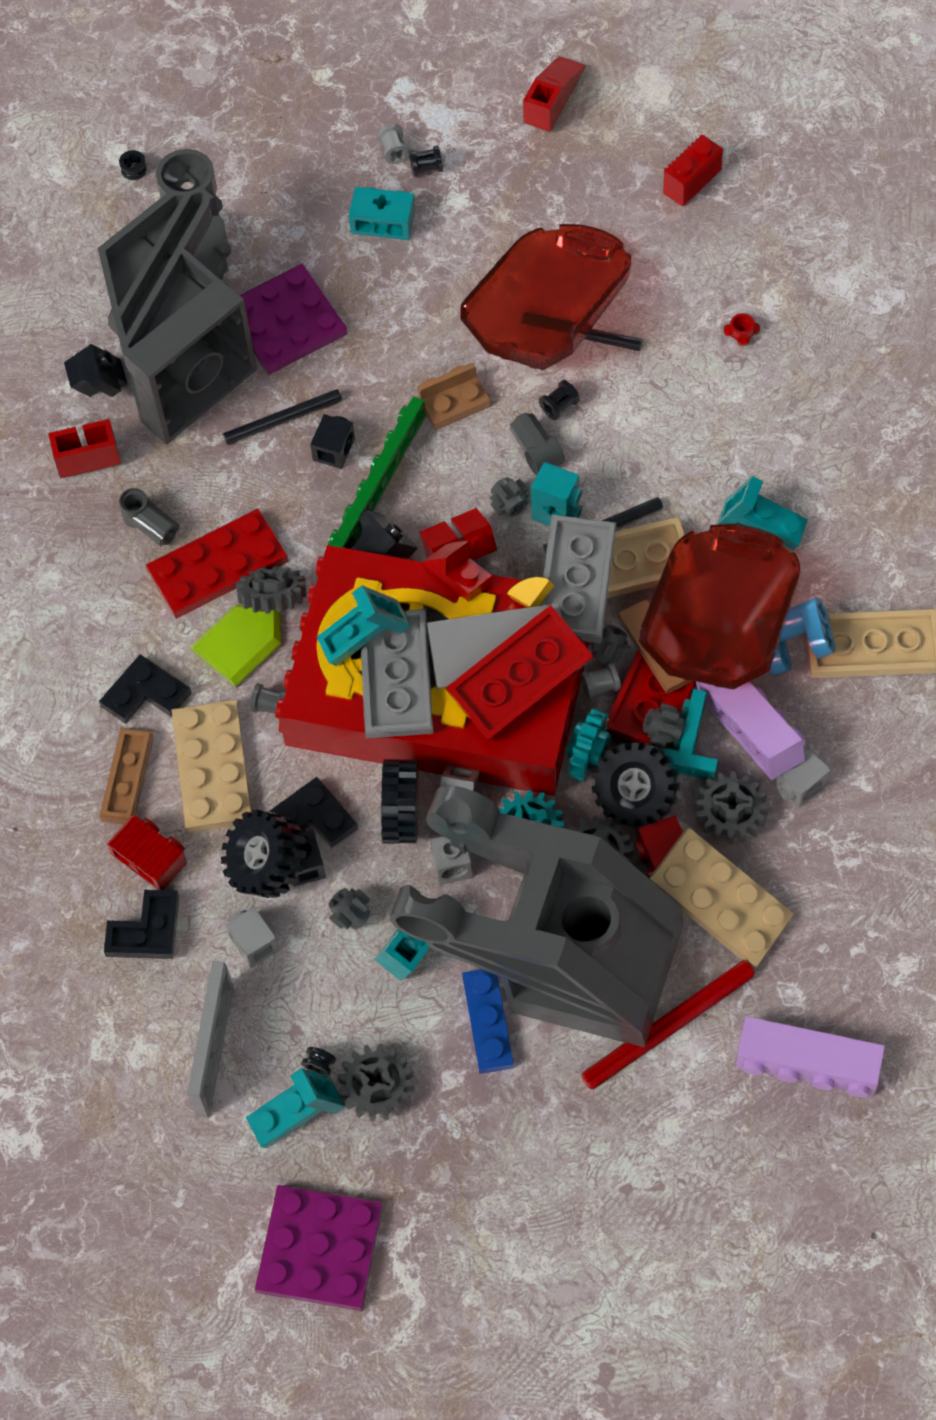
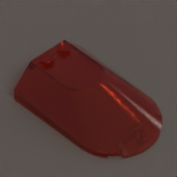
M559 224V229L545 231L542 227L534 229L521 236L462 301L460 319L487 353L505 360L527 365L530 368L545 370L575 352L625 285L631 272V254H627L623 249V242L620 239L595 227L579 224Z
M715 524L710 525L708 531L700 533L691 531L685 534L676 542L670 553L642 622L639 643L669 676L684 680H692L734 690L770 672L799 582L800 562L795 552L790 553L783 547V540L767 531L746 525Z

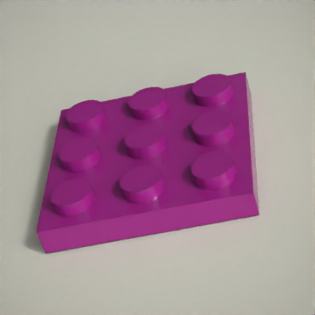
M303 264L239 295L244 299L254 355L268 375L348 334L346 325Z
M277 1185L255 1286L256 1293L362 1311L383 1208L382 1202Z

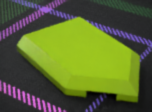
M243 604L234 605L192 644L190 649L236 688L281 645V612L271 610L269 614H265V611L255 613L252 607L244 609Z

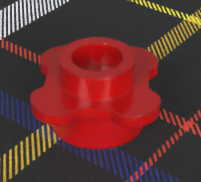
M739 313L732 317L729 325L724 326L723 332L725 336H731L737 340L738 345L746 346L753 335L760 333V325L755 323L750 315Z

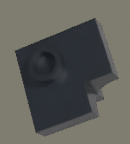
M93 344L88 345L64 362L70 387L89 397L98 392L113 397L121 392L122 387L128 384L121 359Z
M366 510L359 518L362 525V535L352 548L353 550L404 559L411 557L418 549L399 526L393 522L389 523L382 514Z

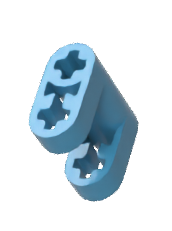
M818 597L757 622L764 660L773 676H778L791 670V660L786 641L807 633L809 645L817 658H823L836 651L829 617L823 602Z

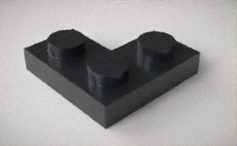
M140 654L99 700L101 708L126 724L146 700L172 717L171 709L180 708L192 692L186 684Z
M315 777L268 811L295 820L294 824L299 825L304 830L312 824L331 848L358 829L355 820L318 777Z
M144 890L141 921L107 920L104 944L105 957L173 959L179 906L178 891Z

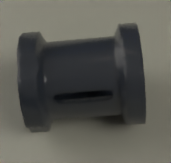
M438 145L426 151L415 152L414 150H409L413 177H418L419 173L433 170L443 172L442 158Z
M567 380L560 381L558 388L548 396L543 395L539 398L540 407L552 420L560 418L562 411L571 404L576 405L580 401L579 393Z

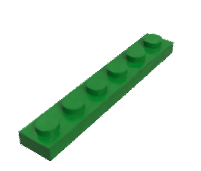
M413 396L408 406L404 405L401 408L397 419L398 424L394 431L390 430L387 433L384 449L380 455L376 454L373 458L369 476L366 480L362 479L356 492L357 497L352 505L348 504L342 517L343 522L338 530L334 529L331 533L328 545L352 549L362 533V525L359 518L366 510L374 511L426 417L423 399Z

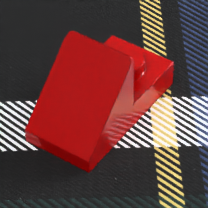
M469 541L448 543L423 561V565L469 602L492 585V575L469 558Z

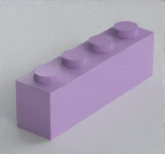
M728 658L695 677L697 690L706 691L705 705L771 780L805 761L803 746L806 745L802 733L797 728L792 729L789 726L783 712L778 707L773 708L764 691L760 687L755 688L752 685L746 671L742 667L737 668Z
M745 1016L736 1067L742 1068L745 1073L751 1075L768 1073L777 1075V1078L784 1082L795 1083L800 1080L810 1082L813 1087L821 1090L838 1088L847 1090V1093L851 1096L864 1098L868 1095H875L885 1045Z

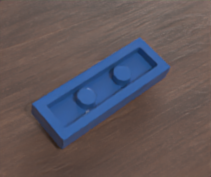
M483 969L462 972L479 1074L513 1069L514 1064L498 976Z

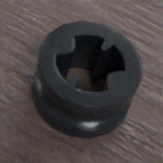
M130 150L120 156L119 165L124 178L139 180L146 174L145 156L141 152ZM132 163H136L133 168H129Z
M308 1047L306 1050L308 1057L302 1059L301 1065L309 1071L330 1076L332 1071L329 1066L335 1064L336 1057L323 1049Z

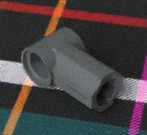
M525 412L517 416L514 422L510 424V431L524 450L526 461L535 475L538 474L544 462L554 466L565 462V455L556 438L548 436L533 413L528 414Z
M130 488L121 494L119 504L123 521L126 525L138 528L160 547L168 545L175 538L179 530V524L151 503L144 491L138 488ZM133 506H140V508L137 510L129 509Z

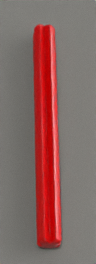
M742 960L653 1022L645 1048L627 1042L623 1043L583 1071L581 1074L583 1082L591 1090L604 1083L752 979L755 973L753 967L746 960Z

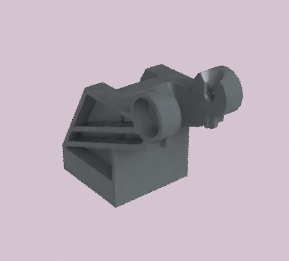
M193 149L175 150L158 163L155 174L160 199L98 247L112 307L108 316V326L119 337L141 423L166 445L257 370L244 299L222 281L224 273L228 271L226 258L231 254V246L227 241L224 221L219 216L223 205L222 201L216 196L217 184L213 163L207 155ZM186 182L194 184L190 189H183L181 186Z
M450 785L441 786L436 789L426 816V823L431 829L450 839L452 846L460 849L461 853L466 854L467 851H470L480 857L524 874L509 919L500 921L465 912L463 906L447 894L438 898H427L411 885H404L398 892L390 914V922L403 933L427 942L430 949L437 950L445 955L500 976L512 1013L645 1048L683 928L684 921L681 906L601 837L500 813L496 804L490 799L463 787Z

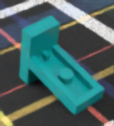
M751 476L726 499L717 526L728 531L739 522L792 550L799 546L808 519L761 496L759 492L763 484L762 480Z
M363 585L356 589L352 594L358 605L317 636L329 664L338 666L385 629H390L400 634L408 629L410 624L397 599Z
M693 689L691 699L685 698L681 718H686L684 730L678 741L674 742V749L679 751L659 748L664 750L666 756L672 758L674 761L672 765L674 769L678 768L679 774L702 779L709 778L715 781L718 760L694 755L706 704V691Z
M301 1068L290 1075L294 1083L293 1086L248 1115L246 1119L260 1147L269 1148L322 1111L336 1114L346 1106L331 1077Z

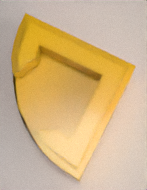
M533 577L517 583L507 594L527 608L536 607L542 603L554 585L546 578Z

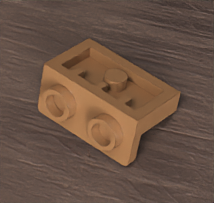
M474 363L457 366L449 373L437 378H429L417 387L418 398L424 400L425 414L435 431L491 407L490 399L477 378Z

